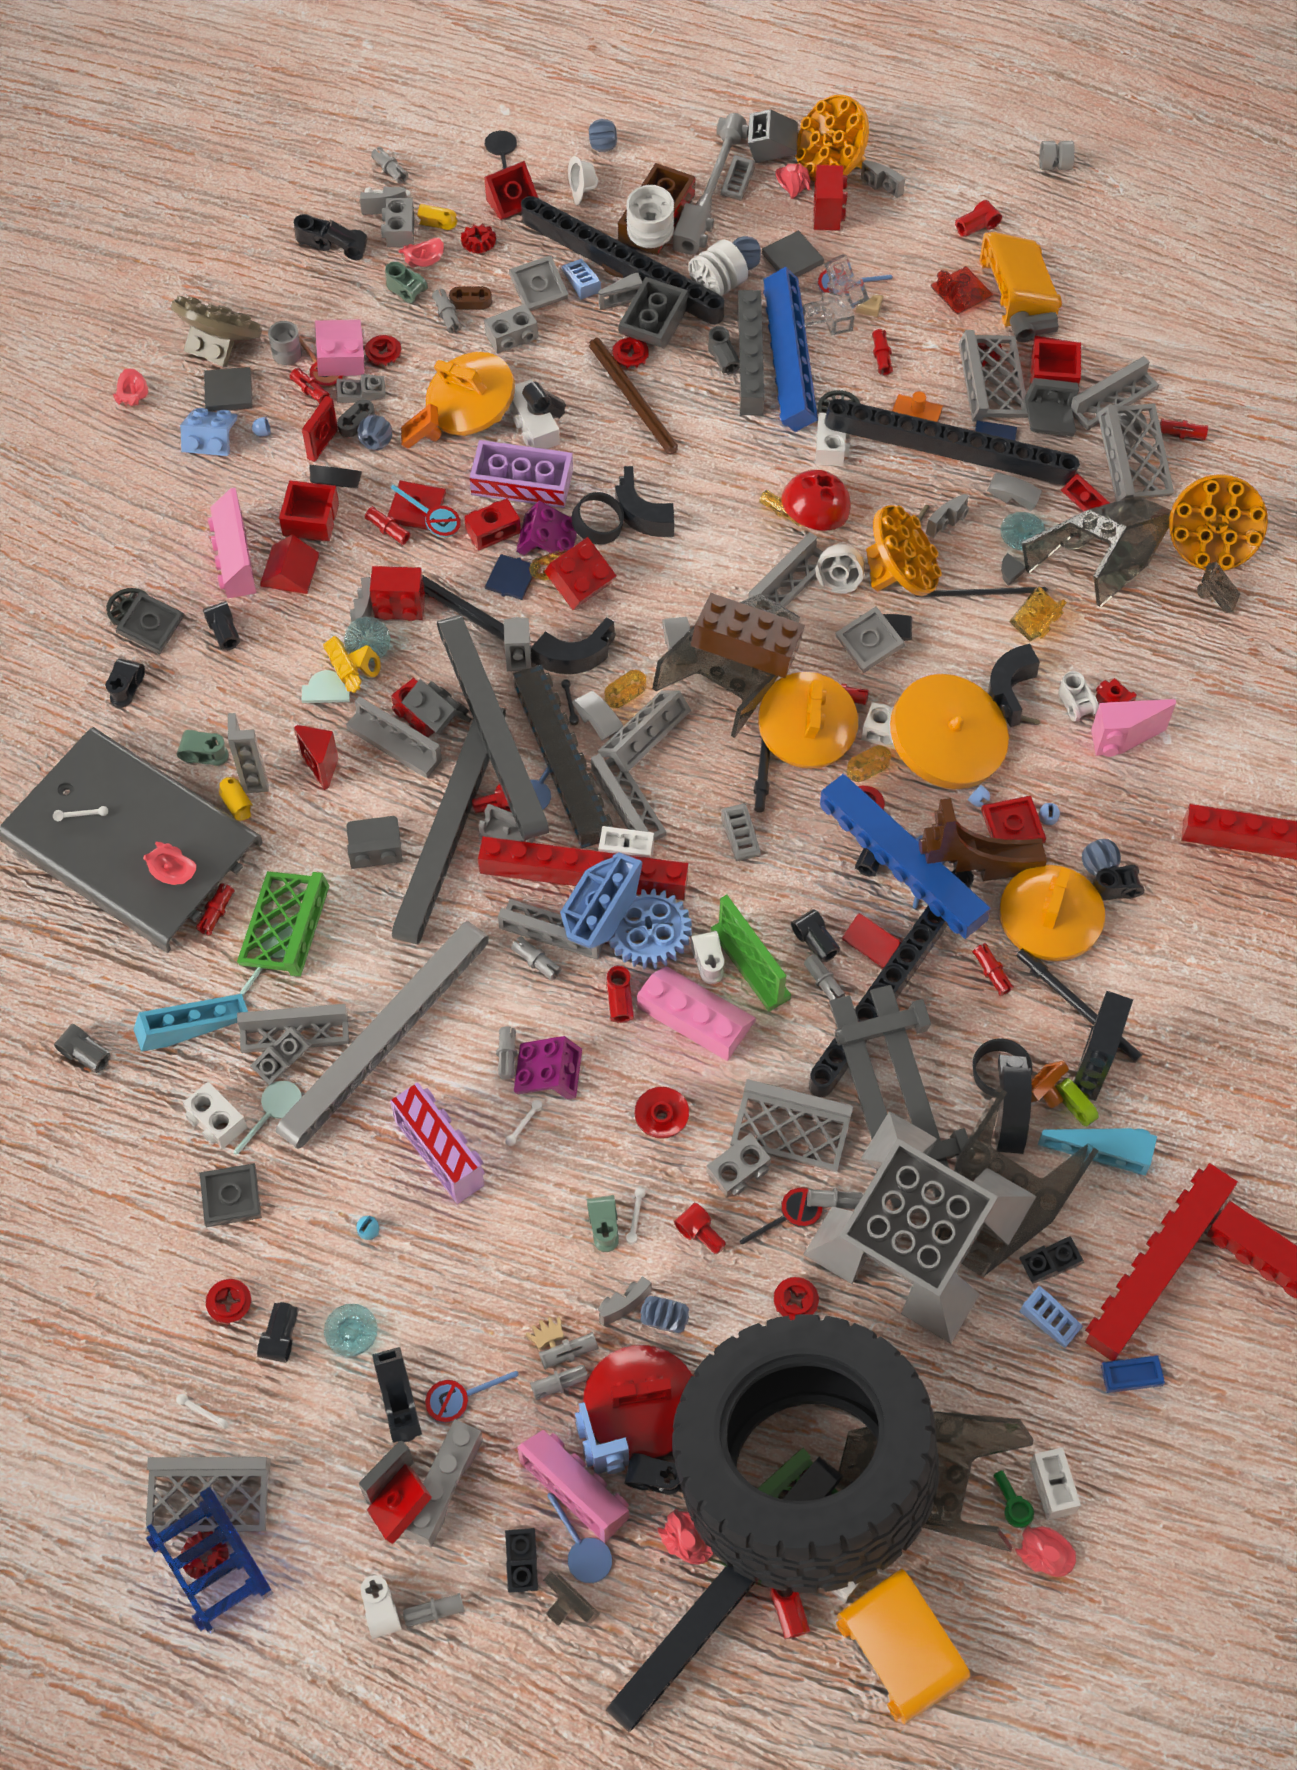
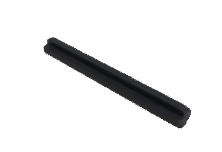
M423 575L424 590L427 595L504 641L503 623Z

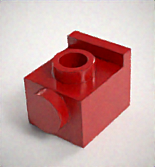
M1115 678L1110 682L1104 680L1096 688L1098 705L1100 703L1135 701L1137 697L1135 692L1131 693Z

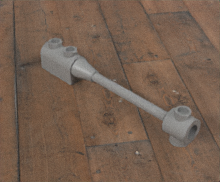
M731 113L726 118H719L716 133L720 135L724 143L704 194L696 205L685 203L673 234V251L695 254L698 252L699 247H706L708 235L705 232H711L714 225V219L711 218L710 214L713 192L731 146L738 144L741 138H748L749 125H747L746 119L740 114Z

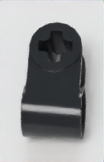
M307 214L296 216L294 219L296 241L302 245L328 251L332 243L322 237V232L328 220L318 219Z
M120 658L116 660L105 684L106 690L110 693V701L113 706L122 708L132 702L139 685L144 679V664Z
M1136 865L1102 868L1097 872L1092 883L1103 901L1136 898L1145 891L1144 886L1140 885L1138 877L1139 867Z
M631 1454L624 1481L625 1485L638 1490H649L666 1495H673L681 1490L675 1463L655 1459L644 1454ZM672 1473L674 1479L669 1484H665L664 1478H667L668 1474Z

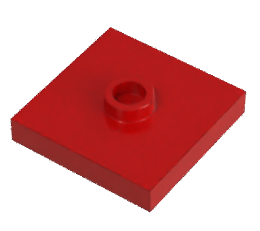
M324 397L302 428L307 459L313 462L319 458L338 431L334 402L330 397Z
M401 480L398 484L399 489L429 510L435 506L443 505L446 496V489ZM396 492L387 517H393L398 525L429 530L425 523L427 513Z
M1031 795L982 805L981 811L991 838L1004 840L1041 838L1042 843L1046 842L1047 838Z
M404 1464L367 1508V1511L385 1540L394 1544L432 1499V1496L414 1470L407 1464Z

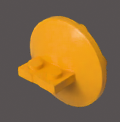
M833 95L818 101L808 115L802 119L795 157L798 164L808 169L810 180L815 182L816 165H842L843 175H849L856 166L862 169V162L866 160L864 154L869 137V121L864 107L857 100L847 95Z
M487 352L463 354L448 362L438 360L434 366L437 373L427 389L426 406L431 403L438 407L437 427L447 433L467 436L483 431L494 423H498L512 403L515 393L513 373L504 360Z
M1227 474L1209 475L1191 483L1175 500L1169 517V534L1176 551L1186 562L1206 571H1226L1245 563L1261 546L1268 527L1267 509L1258 491L1245 480ZM1205 566H1214V567H1219V568H1214V569H1212V568H1206Z
M887 505L878 510L873 519L876 543L866 548L872 588L878 592L898 581L906 590L917 596H925L933 592L938 585L939 577L942 576L936 559L938 551L933 544H930L921 528L919 519L915 515H909L900 505Z
M797 672L787 675L786 678H780L767 690L760 703L758 726L763 741L775 756L792 766L815 769L831 765L847 753L858 731V714L851 696L838 682L819 673Z
M1046 865L1026 869L1017 874L1007 884L1001 897L999 916L1007 937L1020 950L1023 948L1031 956L1038 959L1064 961L1084 954L1097 942L1104 927L1105 907L1098 890L1086 877L1066 867Z

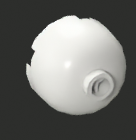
M836 544L830 546L820 555L815 568L816 577L823 587L826 585L829 588H833L831 592L841 594L852 592L863 580L865 574L864 559L860 552L850 545Z

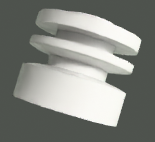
M656 185L638 187L630 193L627 199V233L636 245L644 248H656L667 243L674 233V200L671 194L662 187Z
M725 239L719 240L710 246L707 251L701 252L698 256L692 258L688 265L691 280L721 296L727 294L730 289L736 288L748 278V268L742 253L733 243Z

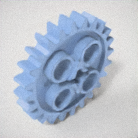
M642 889L641 896H635L634 901L609 940L610 948H615L616 956L623 954L624 963L632 959L633 967L642 962L643 969H646L648 963H652L654 969H657V962L659 961L667 966V958L676 961V952L684 954L683 945H689V937L692 936V929L690 928L692 923L691 918H688V909L683 910L682 901L676 903L675 895L667 899L666 891H663L658 896L655 889H652L650 895H647L646 891ZM657 914H665L663 917H656ZM634 917L639 918L636 921H631L630 919ZM662 936H667V937H669V938L666 939V940H661V939H659V938L662 937ZM636 940H642V941H643V942L640 943V944H635V943H633V942L636 941Z

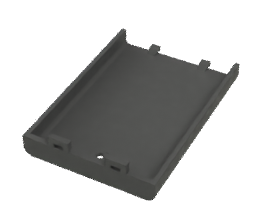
M95 727L90 728L0 825V841L166 953H169L171 950L170 939L189 918L196 922L201 917L202 913L196 909L229 871L237 875L243 868V865L237 861L253 843L260 847L263 843L261 835ZM65 790H70L69 794H63ZM101 806L108 808L106 816L96 814L66 817L61 821L53 819V813L56 810H61L64 813L99 809ZM156 842L169 843L179 848L183 856L195 862L196 871L192 878L184 884L171 885L163 883L150 873L147 862L144 860V855L157 848Z

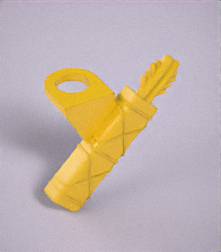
M333 636L323 644V648L336 669L337 675L345 684L347 691L355 693L356 690H360L361 680L357 669H360L367 677H376L379 674L381 668L380 658L369 645L348 654L343 642L337 636ZM370 658H372L375 663V667L372 672L369 670L368 667Z

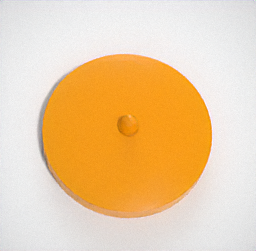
M934 674L922 677L905 689L892 710L890 731L899 756L916 775L931 784L948 789H966L977 786L986 781L1005 759L1009 735L1003 713L986 691L967 679L949 674Z

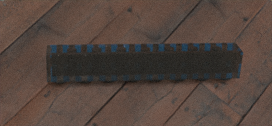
M542 665L513 673L514 688L545 763L549 768L550 775L581 849L600 843L602 826L613 827L612 820L609 814L605 815L603 812L604 802L600 793H595L594 787L596 785L592 773L587 774L585 756L583 752L579 753L576 748L578 747L576 735L574 732L570 733L568 729L570 726L566 712L562 713L559 708L561 707V701L558 693H553L551 689L553 682L550 674L544 672Z

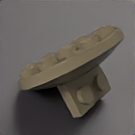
M177 295V298L172 301L170 308L190 325L184 347L185 352L197 357H203L207 361L222 367H227L235 340L260 338L262 333L261 324L251 321L250 316L238 313V315L231 313L232 309L222 305L218 307L211 304L204 305L201 304L202 301L200 299Z

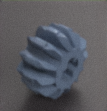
M656 1296L646 1297L640 1312V1320L644 1325L673 1333L684 1332L689 1319V1308L686 1304Z

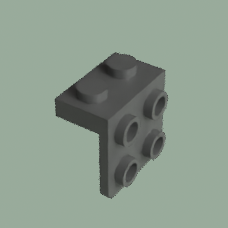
M1033 379L1025 396L1029 426L1032 432L1074 436L1076 428L1071 404L1073 397L1079 392L1078 383Z
M420 679L401 702L439 735L455 715L468 723L472 720L467 715L469 710L463 704L451 698L452 695L448 691L439 687L433 681H430L428 684Z
M387 816L347 823V849L351 869L403 862L397 817Z

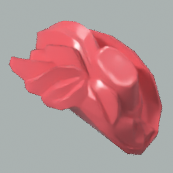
M787 164L785 167L776 169V178L779 184L789 192L791 199H794L805 188L808 191L810 190L809 171L801 164Z
M433 238L415 246L412 244L406 245L399 250V253L404 254L405 262L410 267H427L433 265L441 258L444 252V243L440 238Z
M125 369L119 376L117 391L113 394L114 400L118 405L122 402L126 406L129 404L131 407L139 405V400L144 399L148 394V386L142 374L137 370Z
M156 842L157 848L144 855V860L147 862L150 873L163 883L171 885L184 884L192 878L196 871L195 862L183 856L179 848L169 843Z
M675 1509L667 1516L668 1522L665 1523V1529L658 1527V1534L661 1536L662 1543L666 1546L669 1554L676 1555L685 1562L696 1565L703 1564L714 1554L698 1534L689 1512Z
M1027 1526L1022 1533V1548H1016L1015 1551L1026 1565L1034 1572H1044L1055 1577L1065 1576L1072 1571L1076 1564V1552L1069 1541L1060 1533L1048 1527L1031 1528Z

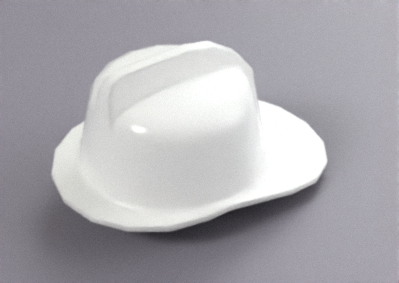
M577 156L571 157L568 165V180L572 189L574 203L578 206L582 201L583 193L590 192L597 187L598 178L591 163L580 161Z

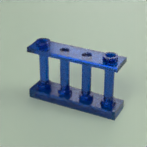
M209 1486L200 1492L203 1501L198 1503L200 1505L198 1508L159 1533L150 1524L147 1526L150 1535L146 1539L154 1553L159 1550L161 1551L196 1611L192 1618L200 1631L206 1629L211 1635L215 1632L211 1624L212 1620L250 1595L256 1596L260 1594L264 1600L273 1594V1591ZM213 1516L219 1525L214 1529L215 1532L173 1559L164 1543L204 1517L208 1519ZM229 1542L234 1551L229 1555L230 1558L188 1585L180 1569L219 1543L225 1544ZM244 1567L250 1577L245 1580L246 1584L204 1611L195 1595L234 1569L240 1570Z

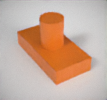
M918 391L912 397L898 394L892 411L938 422L943 405L926 401L925 393Z
M430 403L401 426L402 446L409 449L423 437L434 442L440 438L441 429L437 428V406Z
M1064 1060L1046 1064L1031 1079V1102L1039 1101L1043 1097L1048 1106L1054 1108L1064 1100L1055 1087V1084L1069 1070Z

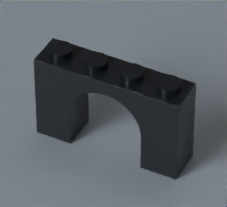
M1110 991L1105 993L1095 1025L1092 1026L1073 1081L1089 1100L1094 1101L1097 1100L1115 1058L1134 1000Z

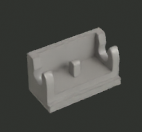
M490 804L487 805L485 820H480L479 822L480 839H482V836L533 843L535 837L525 841L522 839L511 812Z

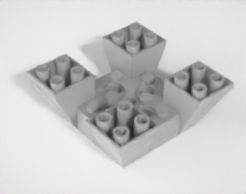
M889 1111L861 1157V1160L878 1169L854 1212L831 1207L803 1255L851 1284L855 1281L868 1258L913 1285L901 1314L951 1344L980 1295L956 1272L981 1230L1002 1243L1009 1245L1037 1196L989 1168H986L973 1182L929 1157L930 1152L938 1141L937 1138ZM936 1188L941 1192V1197L936 1201L928 1200L925 1197L927 1190ZM891 1198H897L902 1202L901 1207L896 1211H891L886 1207L887 1201ZM923 1213L927 1220L923 1225L917 1226L910 1221L912 1215ZM946 1227L951 1230L952 1236L948 1240L942 1241L936 1237V1231L939 1228ZM907 1237L912 1241V1246L908 1250H900L896 1247L897 1240Z

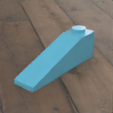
M242 994L139 1012L133 1030L141 1052L168 1047L237 1023V1013L248 1012Z
M1131 1128L1047 1129L1042 1131L1038 1145L1146 1176L1151 1166L1157 1136L1150 1134L1149 1131L1144 1129L1134 1130Z

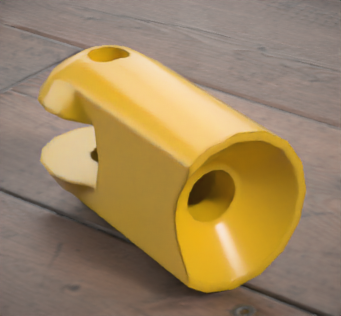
M420 204L417 217L420 218L419 225L444 230H451L456 227L457 218L453 210Z
M234 777L222 779L219 785V795L233 818L243 821L251 817L250 808L253 804L241 787L240 782Z

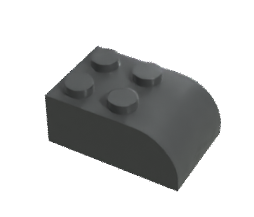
M645 277L618 325L619 333L660 348H665L687 310L688 291Z

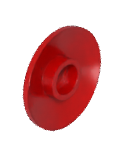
M654 1087L647 1090L639 1097L635 1105L637 1125L644 1133L654 1138L664 1139L677 1135L685 1128L689 1119V1106L686 1099L681 1093L669 1087ZM664 1113L667 1117L665 1119H658L657 1115Z

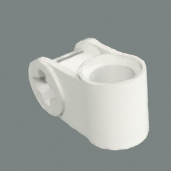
M1077 671L1065 673L1058 694L1071 720L1078 721L1082 716L1088 714L1095 715L1099 707L1098 701L1087 685L1084 676Z
M717 931L690 936L692 953L696 959L701 979L708 984L719 983L724 976V957Z
M378 1575L367 1577L362 1582L361 1595L372 1640L402 1630L399 1615L386 1581ZM374 1585L382 1589L379 1591V1597L374 1598L372 1594H368L372 1592V1586Z

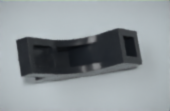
M624 466V476H619V485L615 486V499L623 508L624 522L634 530L645 535L674 537L673 503H651L642 499L634 488L633 466Z
M606 617L588 638L578 642H565L545 631L531 647V662L547 671L558 674H578L589 671L608 658V646L614 641L616 635L614 621Z
M1031 644L1016 647L1003 654L997 660L991 672L988 694L997 703L1010 727L1020 725L1023 710L1012 687L1019 682L1037 677L1040 661Z
M999 1055L1000 1102L994 1131L996 1152L1024 1154L1031 1114V1068L1027 1066V1057Z
M397 1347L372 1354L393 1443L401 1440L403 1442L412 1441L416 1436L422 1435L401 1348Z

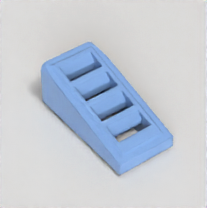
M583 259L562 266L564 274L580 300L598 294V291L601 290L599 278Z
M1041 1286L1036 1288L1020 1309L1021 1314L1064 1348L1068 1346L1083 1327ZM1040 1301L1043 1305L1037 1311L1033 1307ZM1049 1308L1052 1313L1045 1319L1042 1315ZM1059 1316L1061 1321L1054 1328L1051 1323ZM1067 1323L1071 1327L1063 1336L1059 1332Z

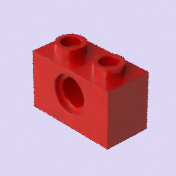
M508 498L496 501L485 508L472 511L464 516L466 532L478 551L518 535L521 532L520 518Z

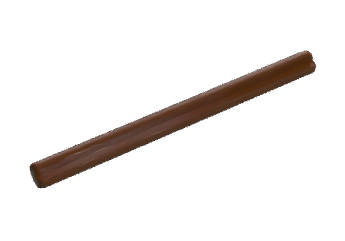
M597 337L593 340L591 339L589 348L665 452L669 455L676 453L678 444L603 342Z

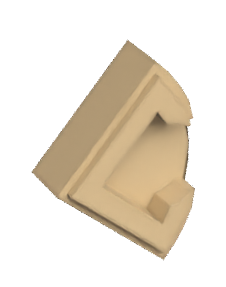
M872 295V298L864 301L861 300L857 304L856 313L878 317L883 302V295Z

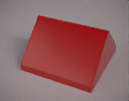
M525 161L484 177L486 200L500 220L521 212V201L525 197L534 196L538 198Z
M293 534L272 545L260 586L308 594L319 559V552Z
M302 725L294 726L300 755L323 789H328L338 761L333 731Z

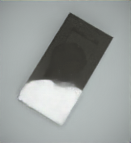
M1217 562L1208 563L1201 580L1202 584H1199L1197 587L1198 596L1200 598L1213 597L1224 613L1234 612L1240 592Z
M550 1571L543 1579L559 1596L557 1601L546 1612V1615L558 1626L572 1610L586 1623H593L600 1615L557 1571Z

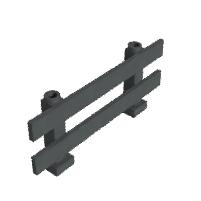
M891 985L872 989L870 993L878 1017L858 1022L850 995L829 1000L837 1027L835 1038L837 1044L843 1046L871 1140L887 1116V1112L865 1041L884 1036L911 1123L938 1139L929 1157L948 1168L947 1159L956 1157L958 1163L969 1160L973 1155V1151L965 1128L955 1130L951 1134L950 1139L943 1141L940 1139L906 1030L915 1028L916 1033L919 1034L926 1032L931 1026L924 1000L913 1001L909 1009L899 1011ZM932 1188L935 1198L941 1196V1192L938 1189ZM890 1199L893 1209L901 1207L902 1202L899 1199Z

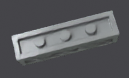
M1143 356L1073 397L1071 404L1073 417L1086 430H1089L1099 424L1098 413L1103 409L1100 407L1102 402H1111L1116 404L1117 407L1130 406L1157 390L1159 384L1147 373L1150 361ZM1142 379L1149 386L1143 388L1136 387L1135 384ZM1121 391L1131 392V396L1129 398L1118 397V393ZM1086 412L1096 413V417L1089 421L1083 414Z
M809 532L749 592V606L761 610V605L764 602L775 601L776 607L771 613L778 615L816 577L815 568L817 564L808 565V559L812 555L820 558L823 552L816 547L817 536ZM795 572H806L804 579L793 580L792 575ZM790 586L791 592L789 594L778 595L777 590L780 587Z
M661 690L598 750V753L602 757L614 758L621 772L631 770L691 712L681 691Z
M359 696L355 700L357 712L347 722V730L423 777L428 778L442 761L440 745Z
M229 713L228 742L241 787L245 793L269 792V782L255 730H240L236 713Z
M600 753L591 757V771L627 829L649 832L644 823L654 825L658 830L654 832V841L666 836L665 828L629 771L621 772L620 770L618 777H616L609 769V767L617 765L614 758L604 761ZM620 784L631 787L632 792L630 796L624 793ZM632 803L643 806L644 812L642 816L637 814Z
M510 899L506 909L501 908L498 914L499 929L596 960L604 945L603 943L590 949L568 940L560 914ZM514 908L524 911L525 915L514 912L512 910ZM539 918H546L550 923L539 920Z
M345 1004L237 1013L241 1053L265 1051L276 1042L272 1036L277 1031H287L291 1026L299 1033L305 1028H312L317 1032L312 1039H307L311 1044L310 1047L349 1044L348 1012ZM342 1025L343 1037H330L326 1034L332 1026ZM258 1032L263 1036L257 1044H247V1033Z

